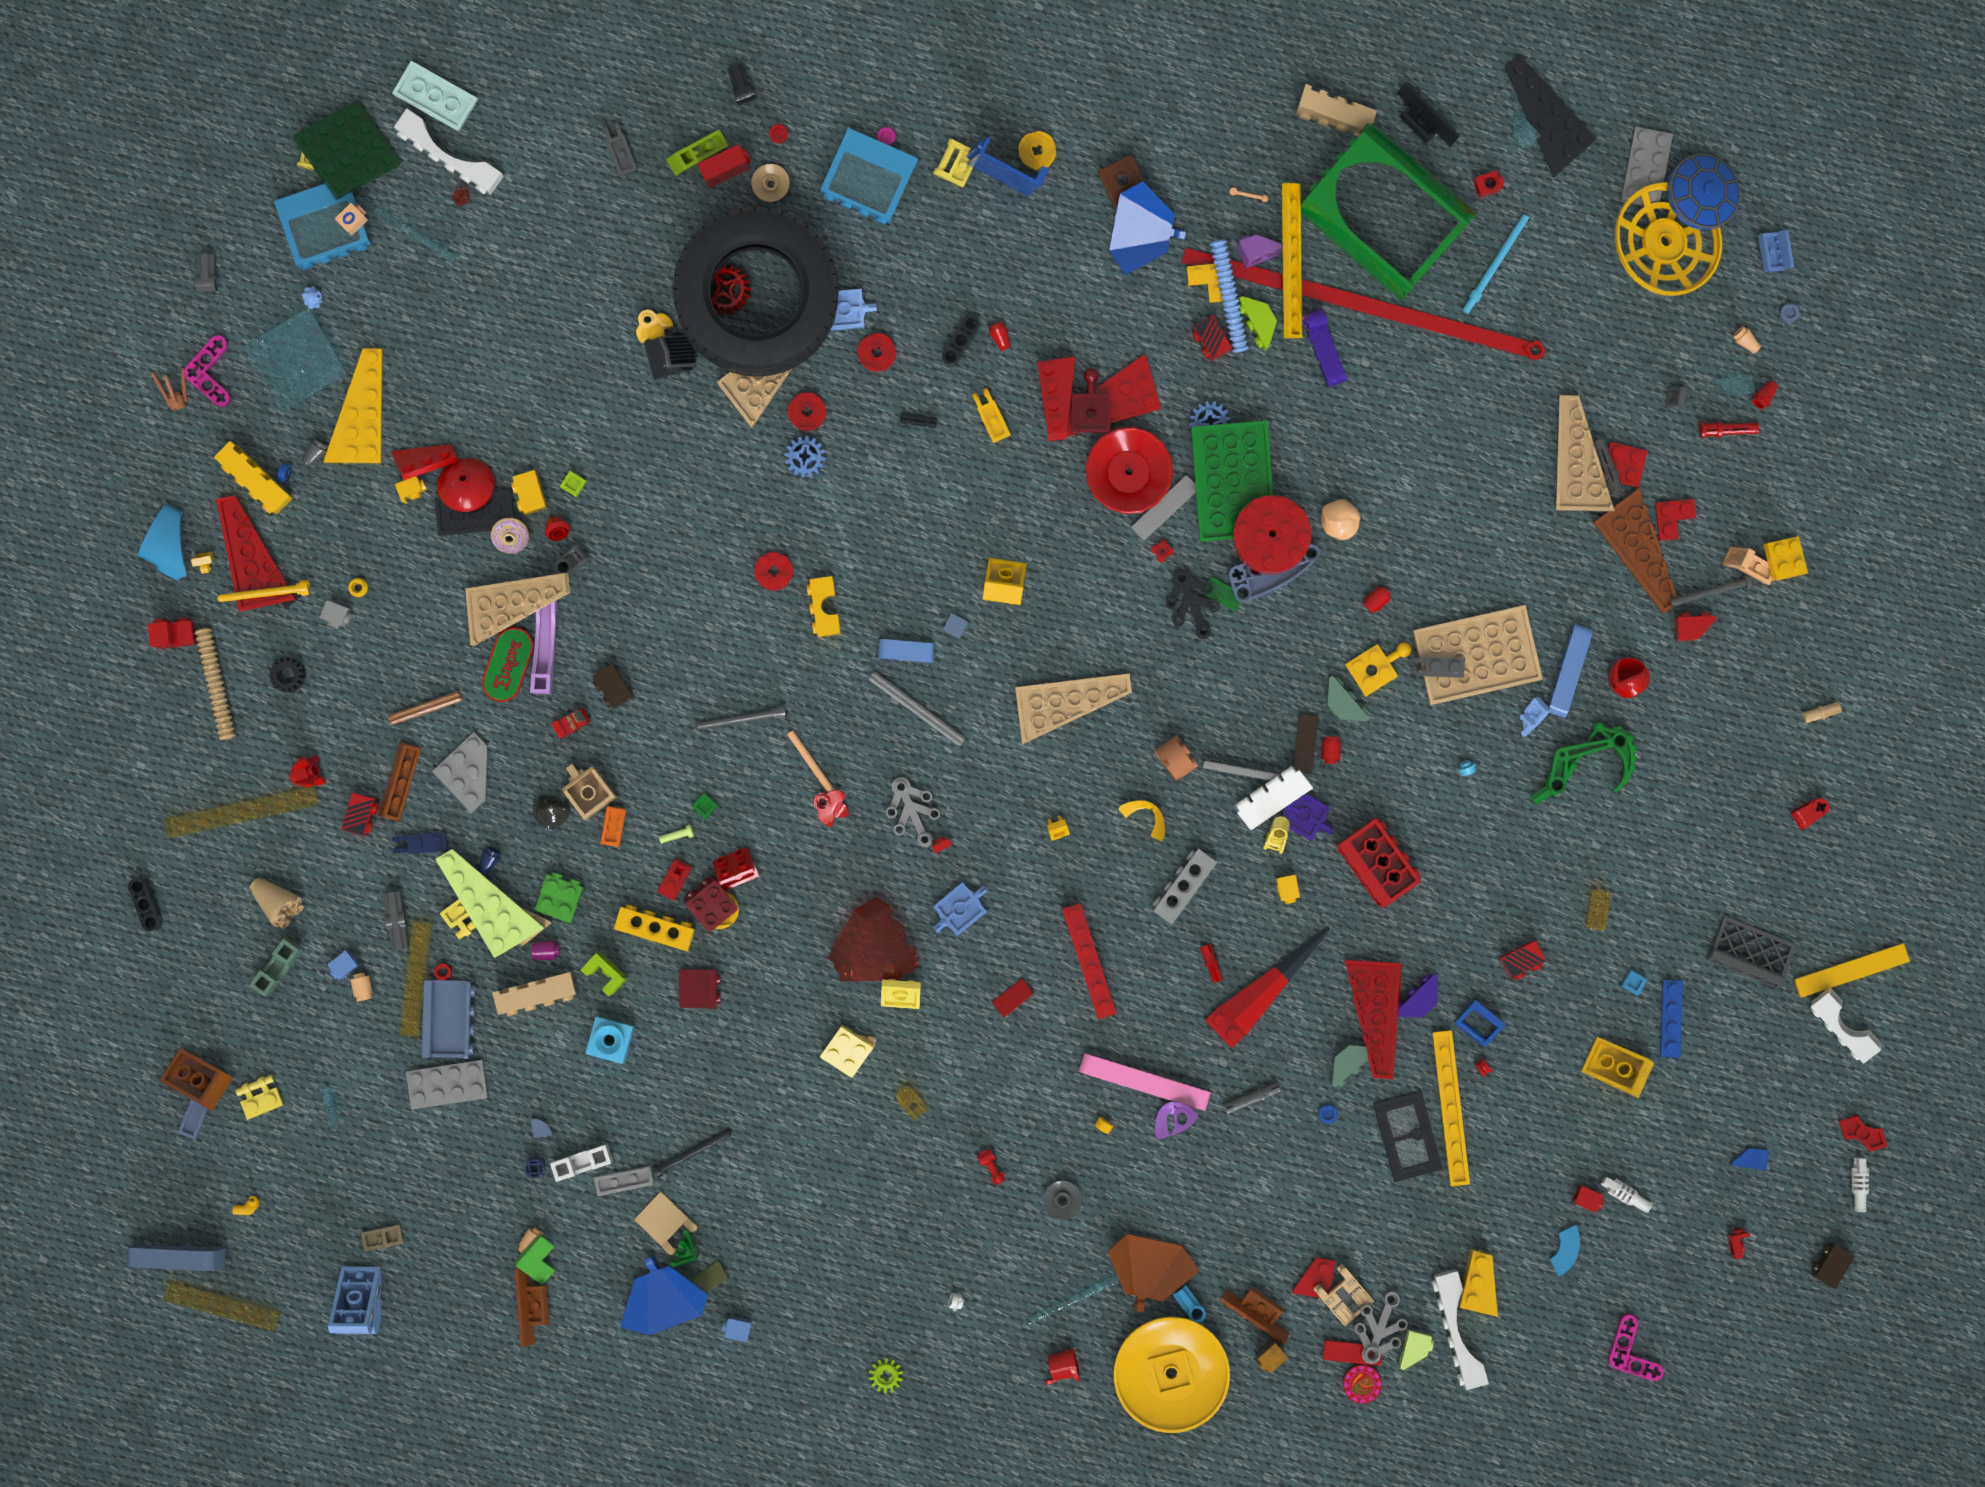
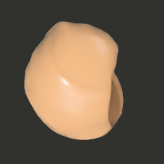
M1339 499L1323 507L1321 525L1328 535L1339 540H1347L1353 537L1359 528L1361 519L1359 511L1347 500Z

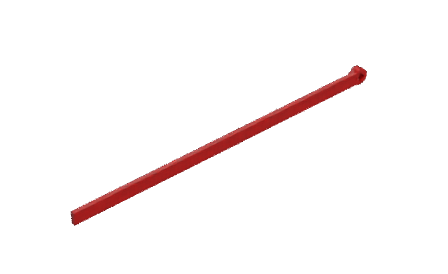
M1185 248L1182 263L1191 266L1214 264L1213 261H1215L1211 254ZM1233 260L1229 261V264L1231 263L1232 265L1230 269L1233 270L1231 274L1235 278L1283 290V274L1255 266L1246 268L1243 263ZM1302 279V296L1518 354L1534 361L1539 360L1545 354V348L1540 341L1530 342ZM1538 346L1537 350L1540 351V354L1533 355L1530 348Z

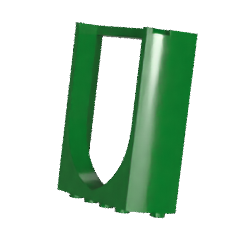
M1367 123L1360 131L1362 134L1358 138L1354 137L1348 143L1349 149L1345 153L1341 152L1336 157V164L1332 168L1329 166L1323 172L1322 177L1324 178L1320 183L1316 181L1309 189L1311 193L1307 198L1304 197L1301 200V215L1402 301L1477 215V212L1374 123L1371 125ZM1361 163H1378L1390 166L1407 176L1459 221L1409 281L1359 239L1343 221L1336 200L1337 181L1342 170Z

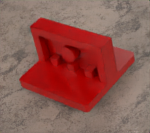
M748 847L738 849L729 855L721 856L713 861L718 883L724 891L759 877Z

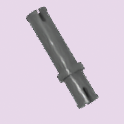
M1604 438L1596 440L1594 446L1605 472L1604 478L1608 480L1612 494L1618 495L1624 492L1619 479L1620 473L1614 466L1606 440Z
M1277 1081L1263 1088L1258 1087L1256 1091L1224 1103L1227 1114L1230 1115L1261 1100L1264 1102L1266 1098L1281 1093Z

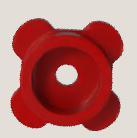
M1165 539L1160 540L1158 545L1151 548V552L1156 554L1159 562H1164L1166 557L1174 554L1173 548H1170Z

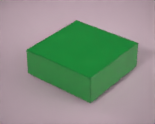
M704 792L691 807L706 820L719 805Z

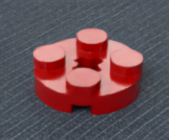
M874 333L865 337L860 342L858 356L860 363L867 370L881 372L886 371L894 363L896 349L888 336ZM880 348L882 355L875 358L872 350Z
M804 392L797 395L790 402L788 416L792 424L799 430L813 431L824 422L826 407L817 395ZM806 407L813 411L812 414H809V417H805V414H802V410H805Z
M770 552L758 559L754 572L761 586L767 590L777 591L783 589L791 581L793 567L786 556L778 552ZM772 565L779 569V573H776L775 577L768 573V570L772 569Z

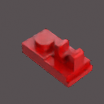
M675 858L658 893L675 901L692 866Z

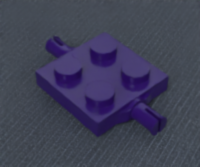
M1307 794L1302 795L1283 808L1281 817L1289 820V829L1309 841L1313 840L1315 834L1320 829L1330 835L1334 830V827L1325 823L1330 807Z

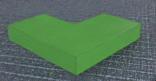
M538 1234L513 1263L543 1285L555 1272V1269L543 1260L555 1246L541 1234Z

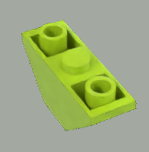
M1240 297L1238 305H1240L1239 311H1241V315L1245 314L1247 318L1245 323L1249 331H1254L1256 335L1254 340L1258 348H1263L1264 351L1268 350L1277 323L1274 314L1268 304L1247 297Z

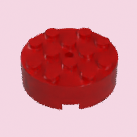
M1269 495L1253 500L1240 512L1233 528V543L1239 559L1251 570L1265 575H1277L1294 568L1305 556L1311 542V526L1307 515L1298 504L1282 496ZM1269 533H1273L1275 537H1270Z

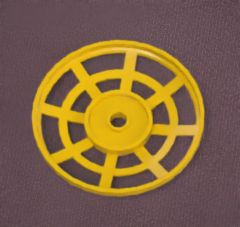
M1666 182L1654 183L1635 192L1620 209L1615 225L1616 251L1626 272L1645 289L1666 296L1684 295L1704 285L1716 271L1722 253L1721 229L1718 227L1711 230L1713 254L1702 253L1700 230L1690 226L1683 229L1679 223L1674 221L1676 214L1673 212L1670 203L1656 202L1651 204L1649 192L1667 191ZM1641 196L1644 208L1629 222L1623 218L1624 212L1635 199ZM1653 209H1668L1667 218L1657 219ZM1646 213L1650 224L1644 230L1636 226V224ZM1620 225L1628 230L1630 253L1625 256L1620 243ZM1694 233L1695 250L1687 248V235ZM1633 234L1642 237L1643 248L1636 251L1633 243ZM1662 237L1668 240V246L1662 244ZM1647 255L1654 261L1652 270L1647 268L1639 258ZM1683 255L1693 258L1690 264L1682 271L1677 261ZM1634 260L1639 268L1650 276V283L1647 284L1640 279L1630 268L1628 262ZM1699 260L1710 263L1705 274L1692 285L1686 275L1695 268ZM1661 264H1670L1675 274H1659ZM1658 279L1665 281L1679 279L1685 288L1676 291L1657 289Z

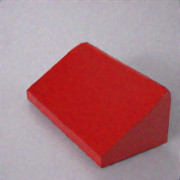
M1021 978L992 1003L1004 1018L1034 993Z

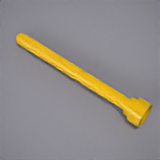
M301 580L292 586L220 594L217 600L225 602L290 593L305 596L310 595L311 589L309 580Z

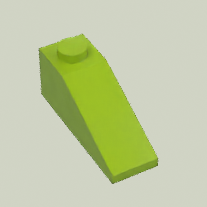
M717 130L674 153L666 160L675 176L727 148L729 145L721 131Z

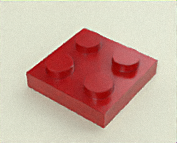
M1609 442L1608 449L1614 466L1620 473L1619 479L1621 484L1639 488L1647 450Z

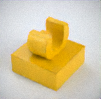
M210 551L195 554L191 559L193 567L200 565L201 574L208 573L211 570L210 563L215 559L214 553Z
M1060 815L1057 816L1059 820L1052 823L1051 819H1048L1047 828L1052 841L1070 835L1065 819L1062 820Z

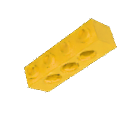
M626 904V907H620L614 926L615 930L684 951L690 950L696 930L692 928V924L681 921V924L674 923V918L664 915L661 919L655 917L656 913L644 910V913L638 912L637 907ZM635 916H639L642 919V924L639 927H635L632 923ZM653 922L660 924V930L657 933L651 930ZM672 927L677 928L679 931L677 938H672L669 935V930Z

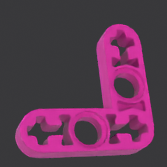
M217 335L211 338L185 367L184 376L214 404L219 407H226L231 402L230 394L207 374L209 369L228 349V341L224 337ZM216 341H223L221 343L223 347L221 349L216 348L214 351L217 353L216 356L208 350L209 348L213 350L216 347ZM204 354H210L211 361L208 364H203L201 361ZM196 362L204 367L203 370L201 368L197 369L196 374L198 375L196 377H189L191 375L189 371L191 369L195 370L198 367L195 365ZM205 381L212 382L211 390L205 391L203 389ZM217 391L220 395L225 394V402L220 401L218 403L219 398L213 393Z
M1631 1314L1623 1315L1619 1320L1608 1356L1609 1364L1617 1370L1652 1381L1660 1380L1664 1375V1371L1659 1364L1630 1355L1638 1321ZM1629 1318H1631V1321L1634 1323L1633 1326H1629L1627 1330L1628 1332H1631L1630 1336L1626 1333L1621 1332V1329H1623L1624 1331L1626 1330L1627 1325L1624 1324V1321H1628ZM1622 1336L1628 1338V1344L1624 1347L1618 1345V1339ZM1616 1348H1618L1621 1351H1625V1354H1623L1622 1352L1620 1353V1359H1622V1362H1619L1617 1365H1615V1362L1613 1361V1357L1617 1358L1619 1353L1618 1351H1615ZM1633 1361L1640 1362L1641 1367L1638 1371L1631 1369ZM1645 1363L1648 1364L1646 1367L1649 1369L1657 1367L1656 1370L1659 1371V1374H1655L1654 1377L1648 1371H1645V1375L1642 1374L1645 1370Z

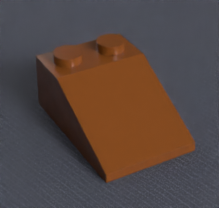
M180 1048L161 1077L160 1082L213 1111L233 1078Z

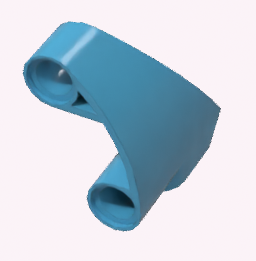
M165 504L150 526L139 549L138 557L156 565L157 570L178 580L188 575L181 544V517L183 512L169 504Z

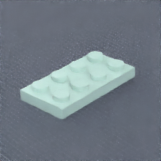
M410 61L392 93L397 98L458 132L462 129L478 101L477 97L413 61Z

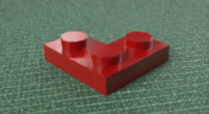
M1694 499L1655 503L1658 541L1679 539L1677 520L1696 518Z

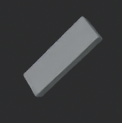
M651 1165L594 1177L597 1196L654 1185Z

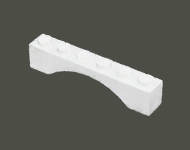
M408 109L405 110L394 126L398 132L397 136L404 141L409 139L414 142L412 144L413 147L421 152L423 149L429 153L428 157L435 162L442 161L445 164L444 168L451 173L456 171L461 174L459 178L468 184L470 181L476 185L475 189L482 194L487 192L491 195L504 177L500 171L486 162H466L443 152L433 142L424 120Z
M1454 1269L1433 1275L1434 1280L1431 1283L1434 1292L1438 1291L1439 1299L1436 1301L1439 1311L1443 1310L1445 1318H1442L1444 1329L1449 1331L1450 1336L1447 1337L1449 1347L1453 1348L1455 1353L1452 1356L1454 1366L1458 1367L1460 1374H1457L1460 1386L1463 1385L1466 1390L1489 1384L1484 1365L1468 1352L1458 1332L1457 1307L1463 1291L1458 1271Z

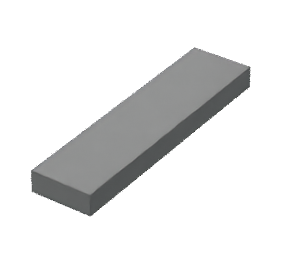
M1186 475L1157 505L1148 510L1131 526V529L1145 541L1196 493L1195 483Z
M1206 760L1202 765L1203 769L1268 781L1276 776L1280 777L1276 773Z

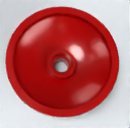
M473 458L458 459V462L447 465L440 473L437 481V491L442 502L450 509L459 512H470L481 508L490 500L495 488V480L490 468L482 461Z

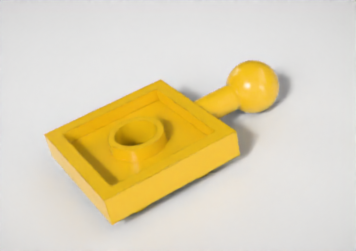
M1402 642L1397 646L1396 651L1385 656L1379 645L1376 644L1346 663L1345 666L1366 697L1398 677L1390 663L1399 657H1408L1411 654L1412 648L1408 643ZM1368 665H1374L1377 668V673L1374 676H1369L1366 673Z

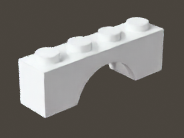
M1829 987L1812 1001L1811 1011L1816 1017H1821L1825 1022L1826 1028L1830 1032L1834 1031L1838 1036L1839 1042L1843 1046H1847L1851 1050L1852 1056L1864 1064L1881 1051L1882 1043L1870 1030L1855 1031L1844 1025L1839 1014L1843 1000Z

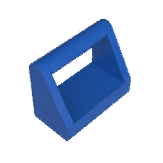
M1474 999L1454 1022V1024L1483 1047H1486L1506 1025ZM1472 1010H1475L1495 1026L1486 1039L1463 1021Z

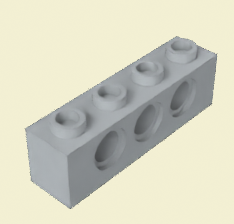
M1197 849L1196 852L1194 850L1190 852L1186 858L1188 863L1185 867L1182 865L1175 873L1177 878L1174 882H1168L1163 889L1166 892L1162 898L1158 896L1152 905L1155 907L1153 911L1170 924L1174 923L1217 864L1214 859L1200 849ZM1193 864L1198 865L1200 868L1199 874L1195 876L1189 872V868ZM1181 880L1188 882L1189 886L1185 891H1181L1178 888V883ZM1171 895L1177 898V904L1173 907L1167 904V898Z

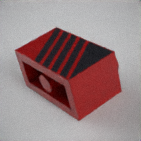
M1214 315L1193 326L1194 332L1191 334L1196 343H1201L1203 347L1201 352L1205 359L1209 358L1212 362L1232 350Z
M352 793L341 830L362 836H367L368 833H371L373 828L372 816L373 814L376 815L379 808L377 799Z
M1535 940L1499 957L1508 977L1511 979L1515 978V980L1526 976L1525 972L1530 969L1536 971L1542 968V963L1546 962Z

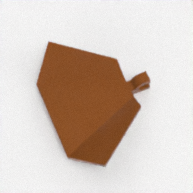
M1125 1234L1107 1251L1124 1294L1136 1295L1133 1309L1139 1312H1144L1145 1297L1162 1302L1200 1271L1182 1245L1152 1238Z

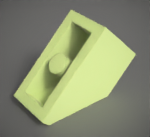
M1407 1329L1398 1367L1405 1370L1428 1355V1351L1433 1349L1434 1340H1431L1432 1336Z

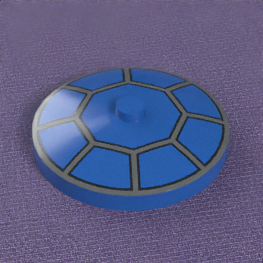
M1695 154L1685 158L1674 167L1667 183V196L1673 212L1683 223L1698 230H1712L1724 225L1735 215L1740 203V187L1733 170L1723 160L1709 154Z

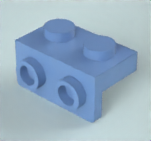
M1788 230L1758 235L1764 273L1784 271L1794 267Z

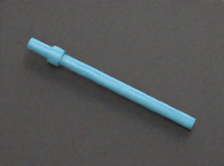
M1522 214L1476 289H1473L1469 294V300L1463 307V312L1469 314L1474 304L1479 302L1482 297L1481 293L1528 221V216Z

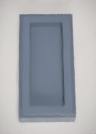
M190 1100L177 1133L196 1140L208 1109Z

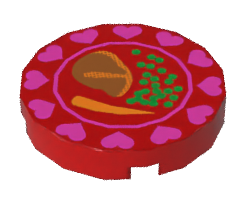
M1358 1364L1351 1367L1345 1373L1343 1389L1352 1401L1366 1404L1373 1401L1379 1395L1381 1379L1373 1367Z

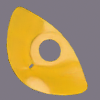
M1138 800L1125 803L1118 808L1125 818L1136 810L1152 808L1156 821L1151 837L1163 841L1165 836L1164 818L1159 808L1153 803Z

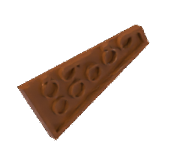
M1638 488L1614 506V512L1608 511L1593 522V524L1660 612L1664 614L1673 607L1670 604V600L1677 598V594L1669 577L1656 533L1641 496V490Z

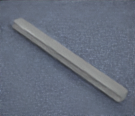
M873 672L870 675L869 680L956 745L960 746L964 742L965 738L878 673Z

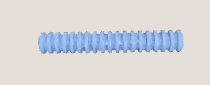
M1221 239L1211 242L1210 246L1213 248L1211 249V252L1214 253L1212 258H1215L1213 262L1216 264V276L1219 277L1217 281L1220 282L1218 286L1221 287V299L1224 301L1222 305L1225 306L1223 310L1226 311L1224 315L1227 317V329L1230 330L1228 334L1231 335L1229 339L1232 340V352L1237 353L1246 351L1249 347L1246 346L1248 342L1245 340V328L1242 327L1244 323L1241 322L1243 318L1242 316L1240 317V305L1237 303L1239 302V299L1236 298L1238 294L1235 293L1237 289L1234 287V275L1231 274L1233 270L1230 269L1232 265L1231 263L1229 264V252L1226 250L1228 249V246L1225 245L1227 240Z

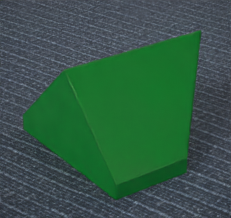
M687 1228L684 1229V1234L674 1254V1259L670 1264L672 1267L695 1260L700 1255L694 1238Z

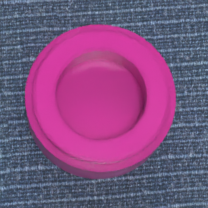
M889 127L881 128L877 133V141L892 146L896 141V134Z

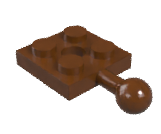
M1132 154L1097 171L1112 206L1118 204L1120 193L1144 181ZM1120 175L1127 177V183L1124 186H1120L1117 183V178Z

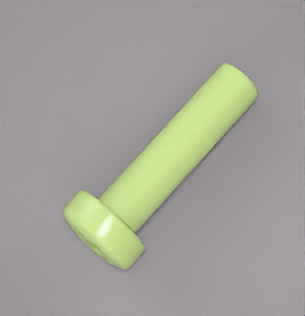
M689 824L686 825L685 829L659 836V840L661 843H665L685 836L692 838L694 837V831Z

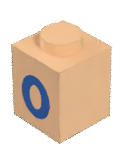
M352 203L335 218L351 236L368 221L364 216L366 212L359 205L355 207Z

